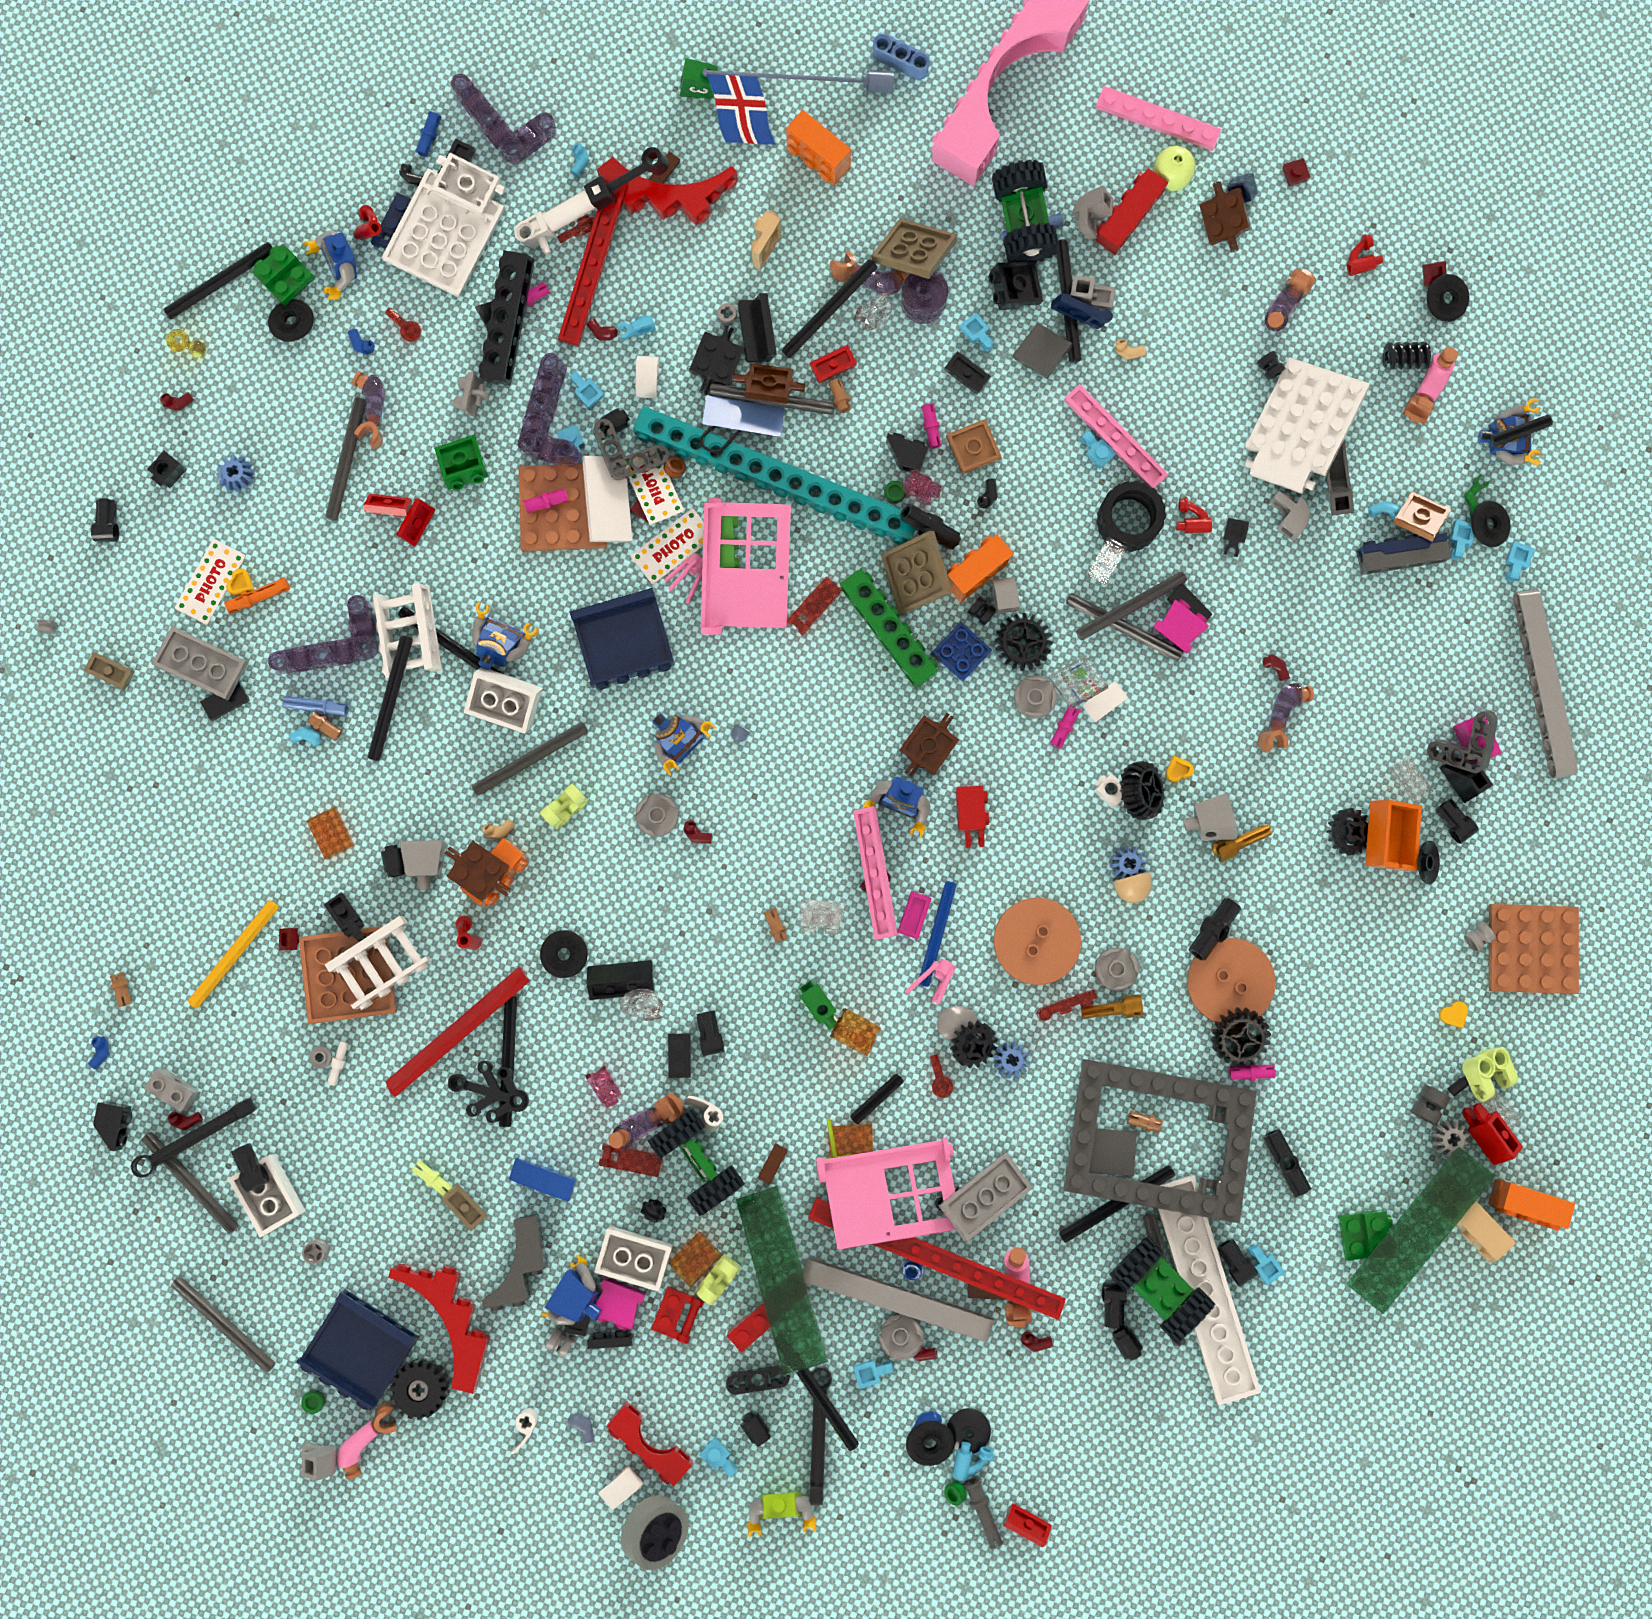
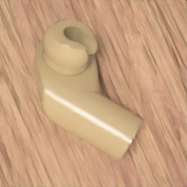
M1125 339L1116 341L1115 351L1125 359L1130 360L1146 356L1144 345L1131 348L1127 345Z
M508 818L501 826L485 824L482 832L489 839H503L516 825Z

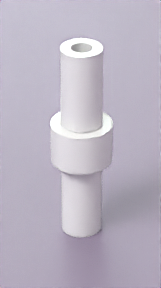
M340 1041L336 1056L332 1058L330 1064L332 1068L327 1084L336 1086L340 1070H343L345 1064L344 1057L349 1043Z

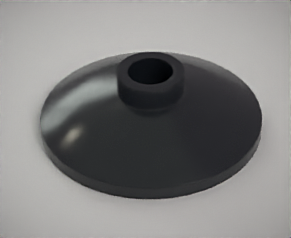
M1425 841L1422 844L1417 860V869L1421 880L1425 884L1435 882L1440 866L1439 852L1437 846L1432 841Z
M964 1408L958 1410L950 1417L947 1423V1427L954 1436L955 1450L961 1448L962 1442L965 1441L971 1444L970 1451L974 1454L989 1442L991 1436L989 1421L983 1413L976 1409ZM968 1429L973 1431V1435L970 1437L965 1435Z

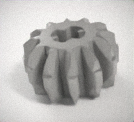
M1443 1121L1442 1126H1435L1438 1133H1431L1432 1137H1436V1140L1432 1141L1431 1144L1438 1146L1436 1148L1437 1153H1443L1446 1158H1449L1451 1155L1453 1158H1458L1459 1152L1462 1154L1466 1153L1464 1145L1470 1146L1471 1144L1465 1141L1466 1138L1470 1137V1134L1463 1133L1466 1128L1464 1125L1458 1126L1457 1121H1452L1451 1123ZM1451 1136H1453V1139L1450 1140V1143H1448V1139H1450Z

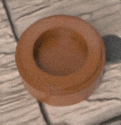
M671 456L664 464V471L669 477L677 479L683 476L686 471V464L681 458Z

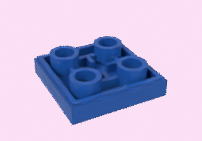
M960 621L931 654L964 682L991 653L992 649Z

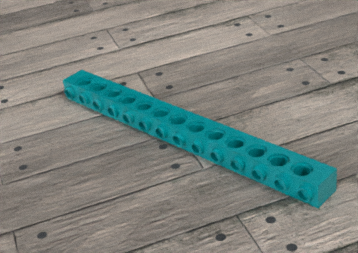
M642 406L633 427L636 438L648 443V441L656 443V445H662L667 450L669 448L676 451V454L682 458L691 457L696 459L695 462L702 466L711 465L722 474H727L728 472L735 475V478L742 482L751 481L759 489L766 490L768 488L773 490L774 494L779 497L786 498L788 496L793 498L795 503L802 506L806 504L813 506L815 511L822 514L828 512L839 521L845 522L847 520L852 522L856 528L865 530V528L870 529L876 536L882 538L885 536L890 537L898 545L911 540L916 529L901 521L900 513L902 510L735 442H731L721 451L722 455L718 458L712 457V452L706 451L703 447L694 450L691 446L695 442H700V437L705 430L648 407ZM657 426L663 428V431L659 434L652 432ZM710 432L703 438L704 445L714 450L720 449L728 441ZM676 434L683 436L679 442L673 441L672 437ZM734 458L742 460L741 464L737 466L732 465L730 462ZM753 466H759L762 469L757 474L750 471ZM773 474H779L781 479L774 482L770 477ZM792 482H799L801 487L794 490L790 488V484ZM819 490L821 495L816 498L811 497L810 491ZM836 497L841 502L834 506L829 503V500ZM853 505L860 508V511L856 514L849 511V508ZM876 513L880 516V519L875 522L871 521L869 515ZM892 521H896L899 523L900 527L894 530L891 529L888 526V524Z

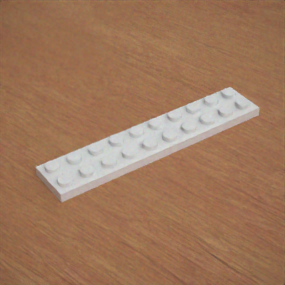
M1194 1175L1160 1185L1198 1192ZM1158 1209L1176 1272L1194 1290L1200 1287L1216 1303L1205 1319L1194 1328L1216 1403L1222 1405L1261 1393L1208 1218Z

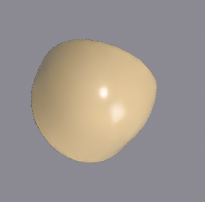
M1150 872L1116 880L1113 882L1117 895L1122 900L1129 903H1139L1149 896L1152 890V878Z

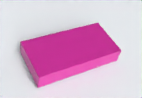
M911 891L897 933L918 939L932 898Z

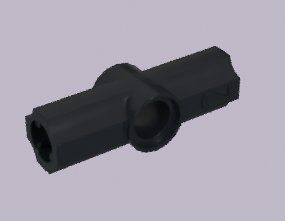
M907 504L900 513L901 521L916 529L918 535L934 531L937 543L947 549L954 550L959 545L961 540L960 533L944 524V520L939 516L926 513L913 504Z
M1224 898L1214 914L1203 920L1200 933L1188 949L1189 952L1201 961L1206 960L1217 943H1221L1227 938L1230 930L1229 926L1241 911L1240 905L1230 898Z
M1276 1129L1265 1134L1262 1139L1274 1159L1275 1167L1281 1172L1292 1195L1296 1198L1309 1192L1312 1188L1299 1166L1298 1158L1292 1153L1281 1130ZM1289 1157L1291 1165L1289 1168L1284 1169L1282 1162L1285 1158Z

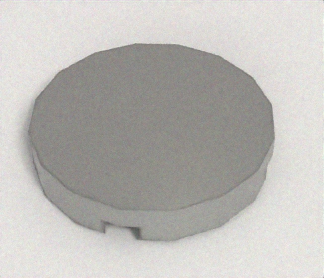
M1038 675L1029 676L1022 680L1014 693V704L1018 711L1025 717L1032 719L1048 715L1055 707L1057 701L1055 687L1047 678Z
M652 794L644 797L639 802L635 816L638 827L645 834L652 837H662L669 834L676 827L679 811L676 804L669 797L663 794Z
M1119 947L1109 948L1102 952L1096 960V977L1100 984L1107 989L1114 991L1125 990L1132 986L1137 979L1139 973L1138 961L1126 949Z
M902 1314L889 1317L883 1323L879 1334L881 1348L888 1356L896 1360L913 1358L920 1351L924 1340L922 1327L917 1320Z

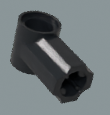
M107 498L96 500L95 522L91 526V536L94 542L118 541L119 527L116 523L117 501Z
M1452 798L1435 809L1449 827V834L1457 843L1462 844L1479 831L1477 824L1470 817L1464 815Z
M715 1010L696 1014L701 1036L699 1041L702 1055L708 1056L725 1052Z
M251 1143L231 1151L240 1172V1183L246 1192H250L269 1182V1175L265 1167L259 1163Z
M1231 1238L1217 1247V1251L1229 1268L1230 1275L1239 1287L1258 1275L1256 1269L1249 1259L1245 1258L1234 1239Z
M1103 1282L1104 1326L1115 1329L1124 1328V1303L1127 1302V1291L1125 1292L1117 1283Z

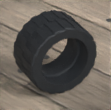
M1127 481L1123 484H1118L1108 492L1098 510L1097 525L1099 534L1112 548H1116L1119 551L1133 552L1142 550L1152 543L1164 526L1166 507L1162 500L1163 498L1155 488L1150 487L1146 483ZM1125 499L1141 503L1150 515L1148 529L1141 534H1128L1121 531L1112 519L1111 512L1113 506L1118 501Z

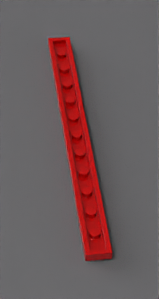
M816 1198L808 1219L834 1229L829 1203ZM915 1237L872 1244L1057 1320L1060 1318L1066 1298Z

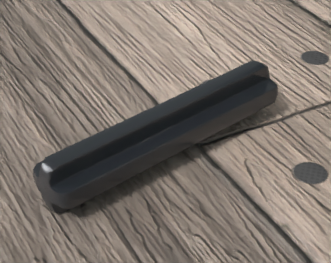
M1545 415L1499 432L1490 437L1493 447H1497L1548 428L1553 424V420L1550 415Z
M894 1074L850 1115L853 1122L859 1124L901 1086L904 1080L899 1074Z

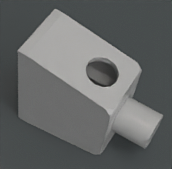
M1227 793L1196 803L1194 805V817L1183 819L1185 831L1198 829L1200 839L1203 841L1237 839V824Z
M443 840L400 841L406 876L417 877V890H429L430 877L441 876L446 842Z

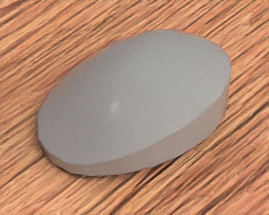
M950 1007L939 1015L937 1028L941 1036L951 1040L957 1037L954 1033L955 1031H962L961 1025L968 1027V1021L975 1025L977 1017L972 1010L966 1007Z

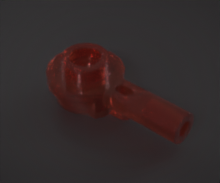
M589 215L582 216L577 220L578 223L574 228L557 235L559 242L563 243L573 236L578 237L579 235L591 232L595 218L589 217Z
M388 308L385 311V314L400 327V334L404 340L415 342L420 338L422 331L417 322L405 321L392 308Z
M935 1054L930 1056L936 1078L932 1083V1091L937 1097L946 1098L953 1091V1083L948 1077L944 1076L939 1056Z

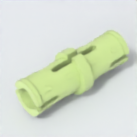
M422 1160L417 1165L423 1171L415 1166L411 1170L426 1182V1186H431L442 1196L446 1193L443 1187L448 1191L452 1188L448 1182L440 1177L439 1172L431 1170Z

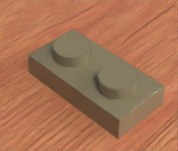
M95 652L91 655L84 669L85 672L122 690H126L135 672Z
M458 1183L441 1197V1200L470 1231L487 1217L483 1209Z

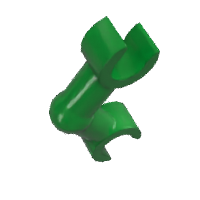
M1482 474L1474 478L1473 486L1464 494V498L1471 509L1470 517H1472L1474 509L1479 505L1475 495L1479 490L1489 485V481L1483 485L1479 483V478Z

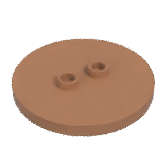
M1029 898L1013 904L1003 913L994 931L993 944L1000 965L1011 977L1026 984L1043 985L1061 979L1073 968L1081 949V934L1075 918L1064 906L1046 898Z
M1226 938L1223 942L1217 943L1206 960L1201 961L1194 956L1188 969L1187 988L1191 1001L1197 1010L1213 1022H1221L1220 1015L1227 1017V1010L1235 1013L1236 1007L1240 1008L1241 1011L1244 1008H1248L1250 1013L1255 1010L1258 1016H1260L1268 1008L1274 996L1275 973L1268 957L1256 945L1242 939Z

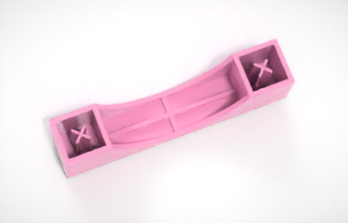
M1090 0L1024 1L1022 5L1024 8L1021 12H1016L1011 21L1012 26L1010 29L1006 28L1001 35L1000 44L992 48L988 62H983L980 66L977 79H972L969 83L965 97L961 96L955 105L956 110L953 115L949 114L945 119L943 130L941 132L937 131L932 140L934 145L931 149V152H933L932 161L971 186L974 187L995 156L1000 137L992 122L988 108L987 95L992 84L1005 68L1020 58L1039 52L1054 51L1063 53L1085 20Z

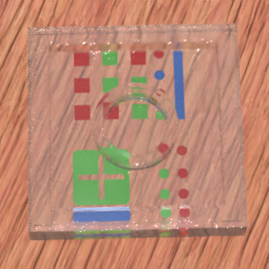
M1086 655L1049 675L1050 681L1070 709L1108 689V684Z

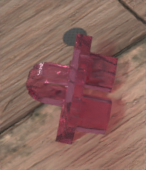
M917 470L910 471L911 476L906 478L903 484V491L906 494L915 496L924 503H930L931 498L940 497V484L934 483L929 476H924Z
M606 1066L601 1067L595 1073L585 1075L602 1105L605 1104L606 1107H611L619 1102L617 1097L622 1095L621 1090Z

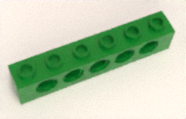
M860 568L840 583V589L914 688L918 689L937 675L938 670L936 668L938 665L932 657L928 658L923 652L925 650L923 644L919 640L915 641L911 636L913 632L906 622L902 624L898 617L900 615L893 605L889 606L885 601L887 597L880 588L877 590L872 584L874 582L872 576L867 571L864 573ZM862 589H867L871 595L868 598H862L859 592ZM879 606L884 612L881 615H874L871 610L873 607ZM892 623L896 626V630L890 633L885 630L884 626ZM900 640H905L908 642L909 647L902 650L897 646V643ZM918 657L922 664L919 667H914L911 665L910 659Z

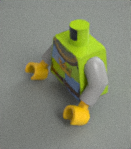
M801 1492L759 1495V1500H753L750 1504L749 1522L747 1523L748 1536L751 1537L753 1532H758V1536H761L760 1519L799 1516L803 1518V1532L807 1533V1528H812L816 1532V1517L813 1516L810 1500L806 1496H801Z

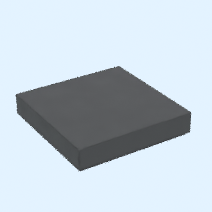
M1037 323L1014 352L1013 359L1048 379L1073 346L1068 340Z
M1096 1128L1090 1173L1134 1176L1137 1132Z

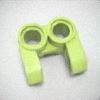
M571 783L558 799L547 805L539 813L557 830L568 822L572 815L580 811L587 804L588 799Z
M1504 1048L1482 1050L1479 1055L1467 1058L1463 1063V1073L1474 1096L1481 1102H1485L1495 1095V1088L1490 1079L1493 1075L1498 1085L1504 1089H1508L1518 1082V1076L1510 1055Z
M724 1253L700 1283L696 1294L704 1302L712 1306L740 1271L741 1266Z

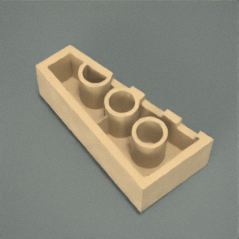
M1451 1174L1428 1193L1431 1197L1429 1199L1430 1202L1437 1209L1441 1208L1447 1220L1453 1226L1458 1227L1464 1238L1473 1244L1488 1263L1498 1261L1516 1244Z

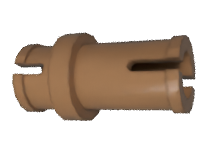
M839 378L830 381L828 385L834 397L833 403L838 407L839 413L850 411L852 409L849 403L850 397L846 395L842 380Z
M314 712L307 723L314 726L316 731L320 730L336 741L343 730L329 722L326 716H321Z
M777 908L764 912L771 930L769 931L770 936L774 937L775 943L787 940L788 936L785 933L787 929L781 923Z
M124 972L109 976L112 982L110 987L114 989L118 1008L133 1004L127 987L129 982L125 980Z
M1130 1110L1127 1124L1144 1128L1147 1132L1154 1131L1160 1133L1163 1123L1162 1119H1156L1151 1114L1146 1116Z

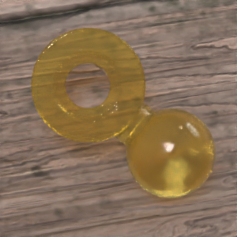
M174 329L166 337L168 347L175 352L188 349L190 354L196 358L203 357L206 353L205 344L199 340L191 342L184 330ZM175 337H181L182 343L177 342Z

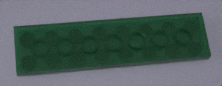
M1458 1146L1347 1281L1346 1285L1383 1315L1496 1175Z
M779 1186L736 1199L783 1375L786 1376L828 1362Z

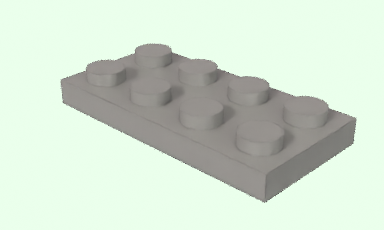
M171 626L151 664L228 701L248 662Z
M1005 1152L942 1202L939 1207L962 1239L968 1242L1028 1193L1032 1186L1007 1152Z

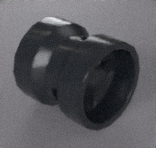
M1275 351L1266 354L1257 361L1259 368L1265 371V377L1268 381L1286 370L1284 364L1278 361V355Z
M980 596L967 613L972 617H977L979 623L985 626L996 613V608L993 605L989 606L986 600Z

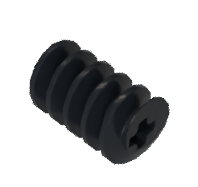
M1388 342L1385 344L1383 349L1384 368L1389 364L1390 369L1394 370L1396 363H1398L1400 370L1403 369L1404 363H1406L1407 369H1411L1413 363H1415L1416 369H1420L1421 363H1423L1424 369L1429 368L1431 349L1426 342L1419 344L1418 342H1412L1411 344L1409 342H1404L1403 344L1396 342L1394 345Z

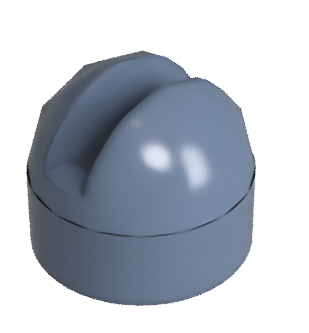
M735 724L731 731V737L736 742H742L747 739L750 732Z

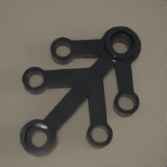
M487 1060L479 1062L477 1069L483 1075L489 1087L468 1081L463 1074H454L448 1079V1087L453 1092H460L465 1089L486 1096L477 1103L469 1104L466 1107V1113L470 1117L478 1116L481 1110L501 1100L506 1103L486 1113V1120L490 1123H495L501 1119V1116L511 1110L514 1112L524 1111L529 1104L527 1093L517 1089L511 1078L512 1069L507 1066L500 1067L497 1071V1076L503 1080L509 1093L501 1091L492 1073L493 1065ZM484 1063L487 1065L486 1071L482 1068ZM504 1069L507 1071L506 1077L502 1075ZM458 1079L462 1080L461 1086L457 1084ZM517 1097H520L522 1100L520 1105L516 1102ZM472 1106L476 1108L475 1114L471 1112ZM492 1112L496 1114L495 1120L491 1118Z

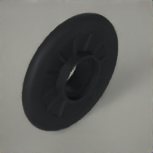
M1444 274L1437 277L1430 284L1426 298L1427 306L1435 318L1446 322L1454 321L1465 313L1470 296L1466 283L1460 277L1453 274ZM1446 292H1449L1452 295V301L1450 304L1446 303L1444 300V295Z
M292 299L286 306H283L280 302L272 309L268 317V327L272 335L285 342L297 341L305 337L310 332L314 323L312 309L305 302L297 299ZM289 317H296V321L293 324H286V320Z
M1484 501L1474 509L1471 517L1473 534L1481 544L1487 547H1497L1507 540L1511 523L1507 511L1501 504L1495 501ZM1489 518L1494 523L1493 529L1488 526Z
M560 930L550 934L544 940L540 949V960L544 969L549 974L558 978L575 976L584 968L588 958V950L584 940L578 934L568 930ZM561 948L569 950L570 956L567 960L559 959L558 952Z
M923 1422L915 1426L908 1434L906 1450L910 1458L920 1465H938L948 1459L953 1452L954 1436L951 1430L940 1422ZM927 1440L936 1441L935 1446L931 1448L925 1447L924 1444Z

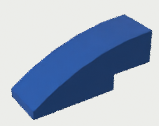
M515 1158L509 1180L568 1202L572 1198L578 1179L519 1158Z

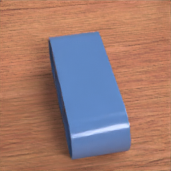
M879 34L874 38L873 56L877 61L917 80L924 79L928 75L930 61L927 54L886 34ZM884 46L886 49L881 50L878 47ZM903 55L905 58L900 59L896 56ZM922 64L924 67L918 68L915 65Z

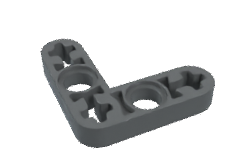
M600 419L594 425V436L608 471L615 480H623L662 466L669 458L667 448L662 445H655L625 456L612 423L607 419ZM601 424L603 427L609 428L606 431L607 437H613V439H608L604 443L601 441L605 439L604 433L598 431ZM606 445H615L617 453L609 455L605 450ZM657 450L659 453L664 454L661 461L659 458H654L650 461L652 464H649L647 453L649 457L654 456ZM634 458H643L645 466L642 468L635 467L633 464ZM629 460V467L632 472H630L629 468L624 469L622 475L614 471L616 465L624 467L628 464L626 461Z
M1491 710L1482 711L1475 715L1468 748L1446 740H1437L1428 745V755L1433 760L1472 773L1486 770L1492 753L1498 723L1497 715ZM1484 717L1489 721V724L1486 725V722L1483 721ZM1479 736L1484 737L1486 741L1484 748L1478 745L1477 739ZM1439 746V750L1447 751V753L1443 752L1439 754V751L1436 750V747ZM1456 750L1459 751L1462 755V760L1460 762L1456 761L1454 758V752ZM1477 759V762L1480 763V766H1477V763H1476V762H1473V761H1469V762H1468V760Z

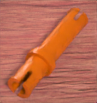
M283 577L253 591L242 592V595L225 601L224 605L231 615L241 609L252 608L258 602L291 589L287 579Z

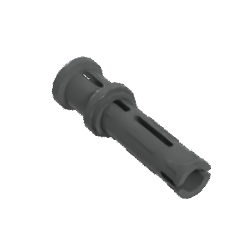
M975 1477L964 1482L963 1486L971 1501L969 1504L971 1508L976 1509L990 1549H995L996 1546L993 1539L995 1538L998 1547L1003 1544V1540L988 1507L989 1497L984 1494L981 1486L982 1479Z

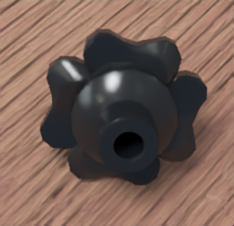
M649 1199L648 1202L642 1203L643 1208L640 1210V1213L644 1215L646 1220L657 1223L659 1220H664V1214L667 1209L662 1207L663 1204L659 1200Z

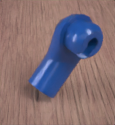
M351 329L347 332L355 351L365 355L374 352V343L371 340L369 342L361 340L357 329Z
M100 1036L94 1037L91 1041L96 1054L88 1062V1065L95 1070L109 1056L108 1041Z
M935 1411L921 1413L913 1428L927 1421L941 1423L942 1417Z

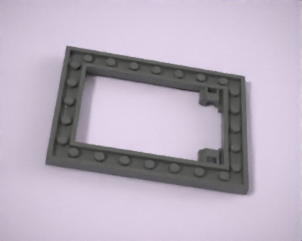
M1083 1059L1063 1191L1240 1223L1257 1091ZM1102 1086L1209 1105L1207 1120L1226 1124V1130H1228L1223 1169L1219 1180L1200 1177L1198 1192L1090 1173ZM1217 1107L1224 1108L1223 1114L1216 1113ZM1206 1188L1213 1189V1195L1206 1194Z

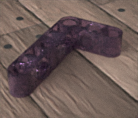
M456 74L452 77L451 86L456 98L493 146L499 150L510 164L520 163L556 135L557 128L554 118L547 112L538 114L532 120L512 132L480 90L475 87L465 74ZM460 86H466L464 89H458ZM486 117H492L489 121H483ZM544 124H550L548 128H542ZM511 149H517L514 153H508Z
M547 353L540 362L518 439V448L532 459L574 466L582 458L581 451L568 440L547 436L550 425L553 423L560 389L567 372L566 364L556 354Z
M354 595L349 598L347 607L351 638L273 652L268 658L269 666L278 673L287 674L351 664L374 658L378 653L371 604L361 595ZM363 602V609L356 611V604ZM370 644L369 651L362 653L363 645ZM327 651V657L324 660H320V653ZM280 658H284V665L277 667V661Z

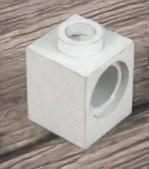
M1111 773L1108 777L1103 775L1095 783L1097 788L1094 792L1113 809L1122 801V794L1120 792V781ZM1107 784L1115 787L1116 792L1114 795L1106 793L1105 786Z

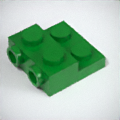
M284 244L274 246L270 250V255L265 260H259L255 263L254 270L252 271L255 277L283 306H286L315 279L314 275Z
M475 434L434 448L443 481L448 490L458 491L466 484H479L484 481V478L489 477Z
M1381 1209L1338 1215L1345 1260L1376 1259L1393 1256V1251L1396 1250V1242L1394 1237H1390L1389 1228L1393 1227L1391 1215H1387V1211Z

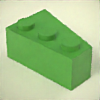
M721 516L720 539L739 540L738 536L735 537V528H738V516ZM720 544V568H740L739 558H735V550L739 549V545Z

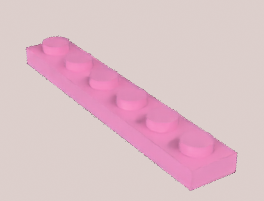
M1103 86L1096 104V109L1213 151L1221 131L1218 127Z
M1081 384L1064 398L1068 406L1101 439L1103 438L1117 453L1116 455L1143 483L1156 488L1169 475Z
M876 807L855 810L853 813L874 939L879 940L898 936Z

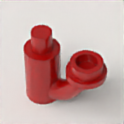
M361 206L358 216L361 220L366 221V223L357 226L353 235L356 239L363 241L381 233V225L370 206Z
M1362 235L1361 241L1351 251L1346 265L1350 276L1376 269L1377 265L1383 263L1381 255L1375 257L1371 254L1358 258L1363 249L1367 251L1373 247L1374 242L1371 235Z
M1187 497L1179 499V511L1187 513L1190 510L1198 518H1185L1184 522H1176V531L1184 530L1185 534L1211 533L1212 519L1209 518L1208 514L1201 507L1189 502Z
M460 916L456 921L458 932L457 945L460 948L469 950L479 949L482 944L480 937L467 933L472 927L471 919L468 916Z

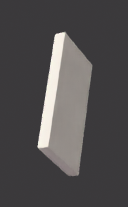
M603 456L582 457L590 542H631L632 530L627 478L623 480L612 478ZM616 465V469L614 471L619 472L620 475H622V472L624 469H626V466L619 467V465Z

